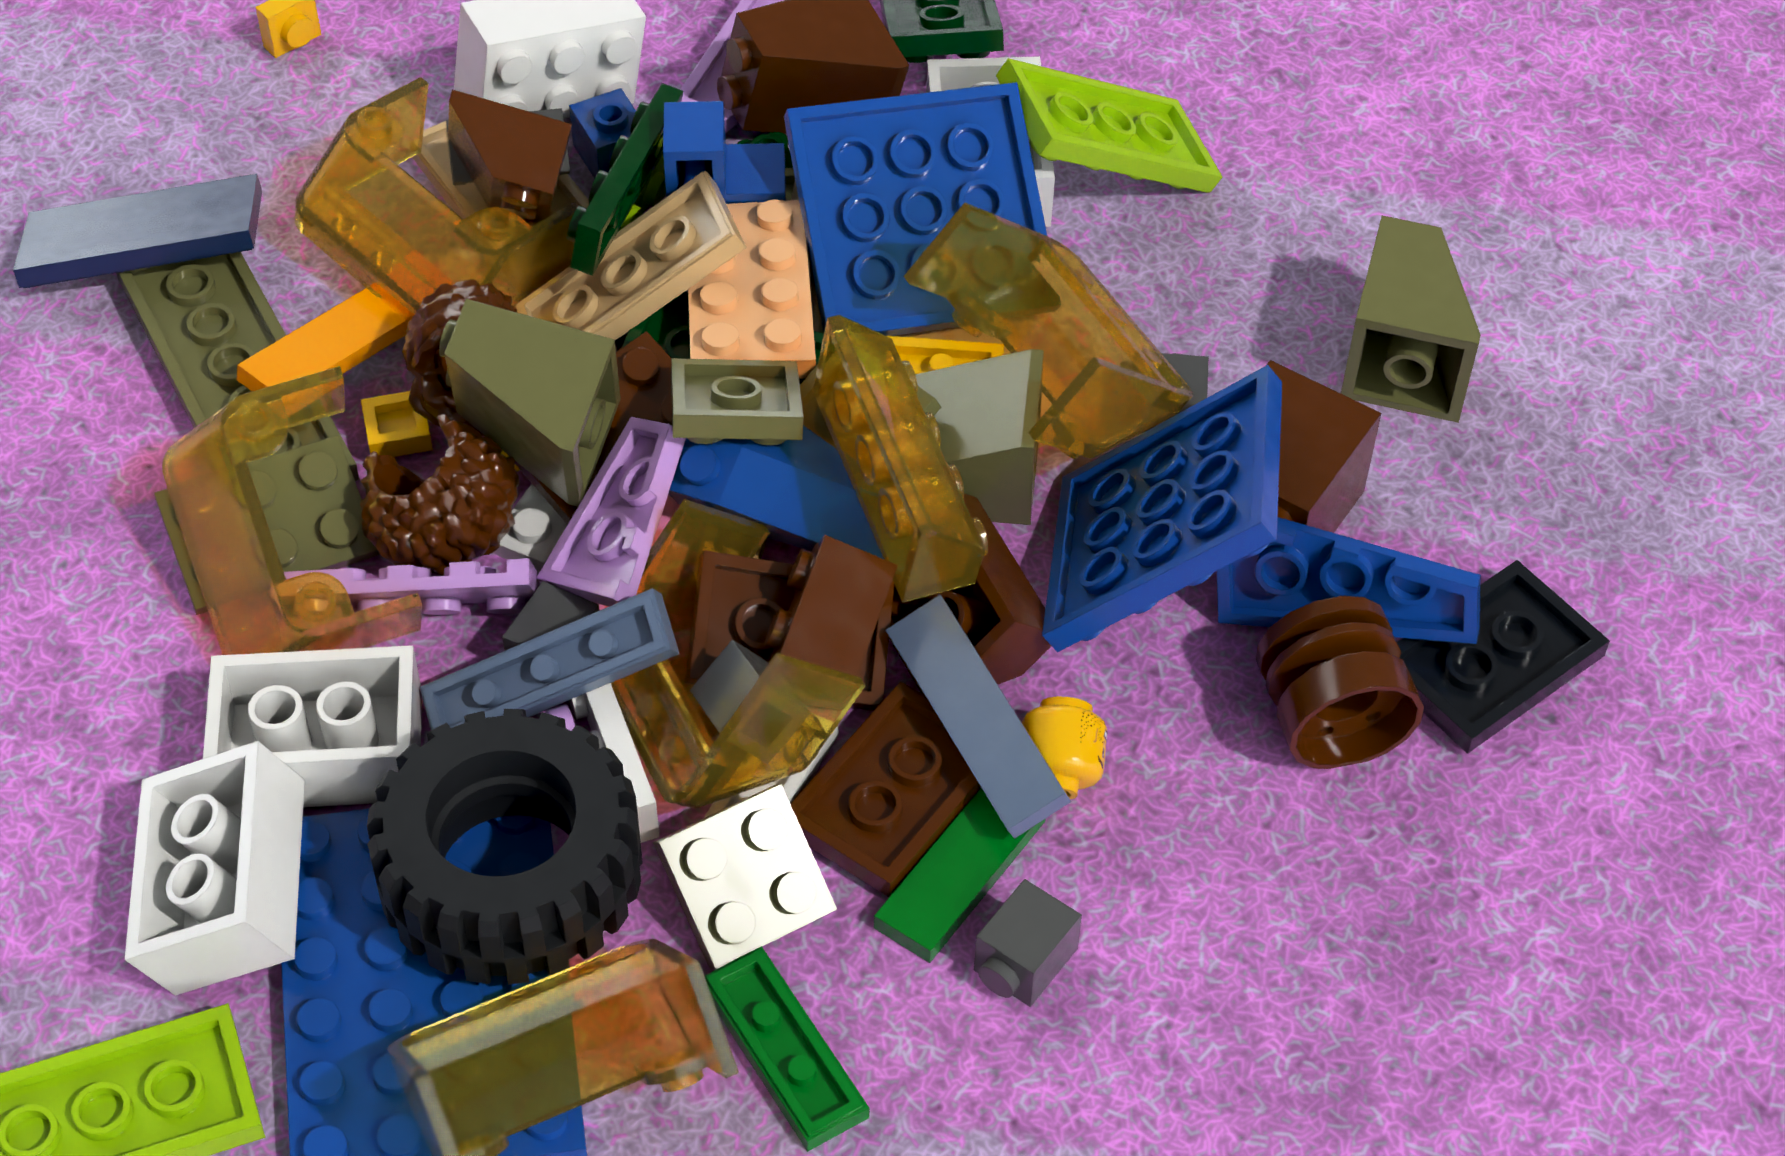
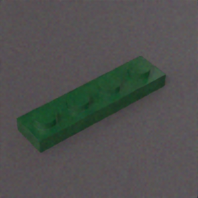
M661 83L650 104L644 101L640 102L632 120L630 137L624 135L619 137L611 156L609 172L603 170L598 172L590 190L588 207L578 206L572 216L567 231V240L574 242L570 268L593 276L663 155L664 102H681L683 90Z

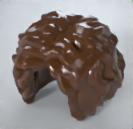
M469 279L453 285L441 284L433 294L423 298L419 309L412 319L408 321L407 334L404 336L406 342L403 346L402 354L405 359L406 369L415 376L408 400L416 413L440 427L437 416L446 414L451 420L460 421L476 429L456 411L452 387L446 385V360L440 356L439 347L445 325L450 319L458 320L466 299L517 312V309L511 305L512 297L503 294L492 283L480 285L476 280Z
M441 414L437 416V419L448 441L449 448L446 450L445 456L440 459V465L435 469L433 476L423 480L409 469L399 466L392 456L378 455L377 451H373L370 456L365 458L363 467L367 470V476L361 480V483L366 489V497L360 501V506L362 509L363 533L373 543L383 558L392 562L395 566L414 565L431 569V573L444 576V568L449 567V563L469 562L474 557L489 555L500 547V541L515 524L511 512L512 506L518 497L517 486L519 485V476L515 471L513 456L505 457L502 454L501 447L489 436L482 437L480 432L460 421L451 420L446 414Z

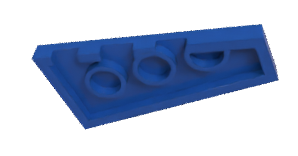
M1278 517L1276 541L1270 543L1266 549L1256 556L1250 558L1243 557L1217 570L1218 623L1271 627L1289 612L1314 601L1338 596L1365 597L1381 605L1393 630L1392 634L1396 638L1476 644L1480 630L1481 575Z

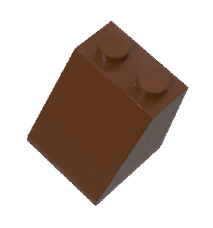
M784 0L736 13L731 37L726 44V57L722 74L717 80V92L720 101L724 102V108L732 111L742 130L787 134L784 115L789 108L900 96L910 65L869 0Z
M1270 360L1267 365L1270 366L1282 381L1278 517L1334 533L1365 490L1382 413Z

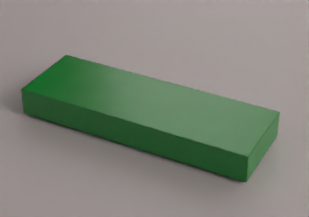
M981 788L874 915V929L928 963H931L1042 827L1046 819L1014 839Z
M762 946L701 977L702 990L807 1152L869 1119V1106Z

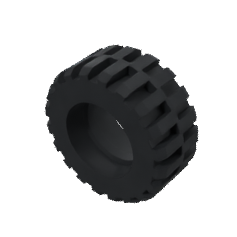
M504 709L503 716L485 718L484 711L465 715V723L450 728L446 722L427 733L428 742L420 747L414 742L396 758L399 772L389 770L383 775L375 790L377 801L369 808L367 830L370 841L367 845L382 909L391 927L398 929L400 941L412 954L422 956L426 952L429 966L447 975H453L456 968L463 969L466 981L490 984L491 976H507L509 985L529 982L528 974L546 970L548 976L551 977L569 970L570 958L579 954L583 959H588L604 946V930L610 934L618 932L629 916L627 904L637 899L641 884L640 866L643 864L637 802L632 782L624 776L623 764L615 753L606 747L599 748L597 736L578 725L572 731L566 729L565 719L542 712L540 718L536 719L527 717L526 710ZM521 815L539 818L556 825L569 835L564 845L550 859L533 869L514 875L483 876L473 874L456 867L445 859L451 846L465 832L482 822L498 817Z

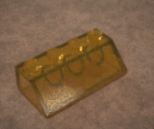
M841 315L828 317L812 392L882 556L885 560L898 565L893 582L902 602L975 584L983 556L988 553L987 535L982 522L977 517L971 518L963 500L964 486L959 470L954 464H947L941 451L940 431L934 415L931 412H924L917 397V379L912 365L909 361H901L892 338Z

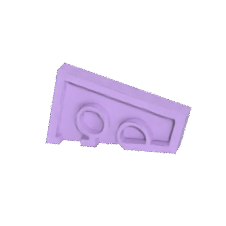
M631 417L536 578L540 582H547L591 602L606 606H612L635 596L686 438H673V429L670 424Z

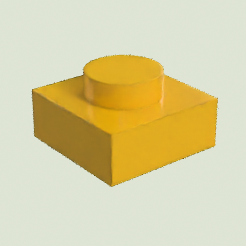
M268 0L255 7L263 47L275 58L295 48L302 47L310 40L321 35L315 0Z
M410 391L360 399L370 454L373 451H377L378 455L397 457L433 450L428 420L413 410L408 400Z

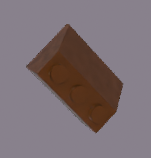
M452 89L449 99L448 139L489 210L500 213L499 221L516 228L532 230L534 223L546 226L564 163L572 124Z
M929 481L910 503L932 518L936 524L913 582L895 576L893 578L895 582L890 627L938 595H941L997 684L1022 676L1052 647L1042 636L1045 607L977 497ZM895 647L897 653L899 654L913 681L918 687L920 693L925 696L916 679L914 678L913 674L911 673L905 661L903 660L902 656Z

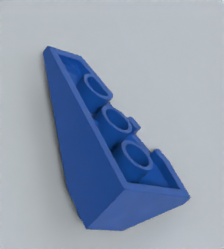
M804 425L802 440H786L777 445H762L753 442L751 439H722L712 444H699L691 442L686 438L668 493L690 515L809 551L814 548L824 535L830 536L897 564L898 567L894 576L911 582L914 580L936 524L932 518Z

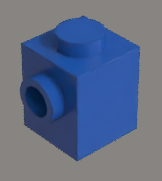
M622 88L569 105L573 146L594 179L600 170L609 172L611 156L621 135L630 137L631 135L630 128L636 110Z

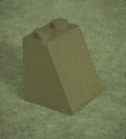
M1382 215L1355 320L1341 394L1360 402L1459 423L1481 334L1441 227Z
M466 299L458 320L450 319L445 325L439 347L440 356L446 360V385L452 387L457 413L486 437L489 436L510 457L513 456L515 461L566 503L578 507L587 492L621 400L615 339Z
M1029 349L905 376L935 397L941 408L881 482L910 502L929 481L977 497L992 522L1031 525L1039 446L1038 429H1040L1044 350Z

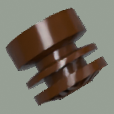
M1338 596L1314 601L1291 611L1267 630L1257 646L1256 662L1260 673L1266 681L1265 686L1268 694L1275 705L1278 706L1276 715L1289 750L1297 762L1311 768H1337L1368 762L1387 754L1407 740L1422 720L1424 705L1405 662L1400 659L1401 650L1392 634L1393 630L1381 605L1365 597Z

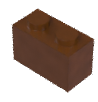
M824 535L810 552L801 549L787 581V586L796 589L789 610L778 609L765 639L764 645L774 649L769 663L777 667L785 677L837 698L843 696L855 685L898 565L827 535Z

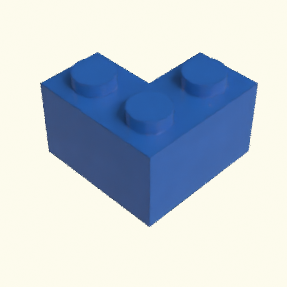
M723 101L664 102L663 158L666 197L706 170L718 185L726 204L765 202L774 199L786 200L784 143L726 144Z

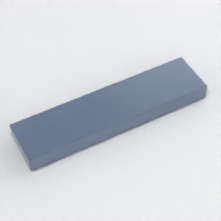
M652 588L420 687L431 730L446 722L450 728L465 723V715L484 711L485 718L503 716L504 709L526 710V716L530 717L680 653L662 593Z
M938 595L886 629L887 634L1006 829L1014 839L1072 802L941 595Z

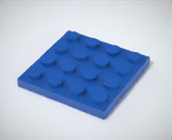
M1017 82L789 108L786 110L784 121L823 334L828 335V339L839 338L843 332L857 341L880 338L883 335L895 336L1057 314L1062 308Z
M1269 365L1062 477L1042 636L1057 652L1079 641H1089L1097 637L1106 627L1134 613L1141 614L1150 610L1159 600L1186 586H1196L1203 583L1215 571L1243 557L1250 558L1256 556L1266 549L1270 543L1277 540L1282 381Z

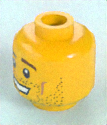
M1048 697L1041 701L1040 707L1030 710L1024 716L1022 724L1070 800L1078 796V790L1094 786L1098 783L1104 772L1107 727L1103 719L1093 713L1091 704L1072 697Z

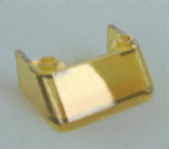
M422 77L352 112L346 118L296 196L295 225L303 235L377 298L403 317L407 323L419 309L423 298L433 294L441 284L453 285L469 279L476 280L480 285L492 283L503 294L512 297L511 305L514 307L521 300L570 266L574 242L567 240V231L572 216L579 205L573 202L533 226H530L517 214L499 207L481 209L464 219L457 215L398 166V164L417 155L422 150L429 85Z
M965 202L903 276L910 285L947 298L955 308L952 313L953 319L970 335L980 337L984 333L1000 339L1010 353L1029 349L1044 350L1042 392L1052 405L1028 433L1034 441L1058 448L1073 459H1078L1079 456L1090 459L1098 457L1177 415L1193 397V392L1185 380L1087 265L1069 248L1053 238Z
M340 366L236 397L173 443L164 455L162 472L222 655L367 648L421 631L422 602L418 593L354 612L345 587L338 579L329 574L310 572L286 579L247 462L270 456L278 451L284 444L290 427L345 412L344 377Z
M686 499L682 501L650 549L636 594L638 595L652 588L662 593L680 654L611 682L631 738L662 797L669 803L696 809L805 770L816 758L820 749L866 685L861 677L776 653L722 732H718L690 691L695 684L685 683L699 556L704 550L753 558L770 532L763 524Z
M657 939L636 941L601 954L411 1032L394 1041L387 1048L397 1077L432 1156H498L509 1146L508 1136L640 1080L647 1085L661 1084L663 1092H673L700 1081L704 1077L702 1069L706 1067L725 1079L739 1073L700 962Z

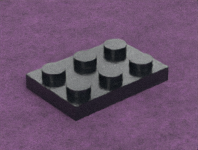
M1516 560L1480 585V630L1476 644L1402 638L1397 643L1401 650L1400 659L1405 662L1424 705L1423 713L1468 754L1603 658L1610 640L1521 562Z

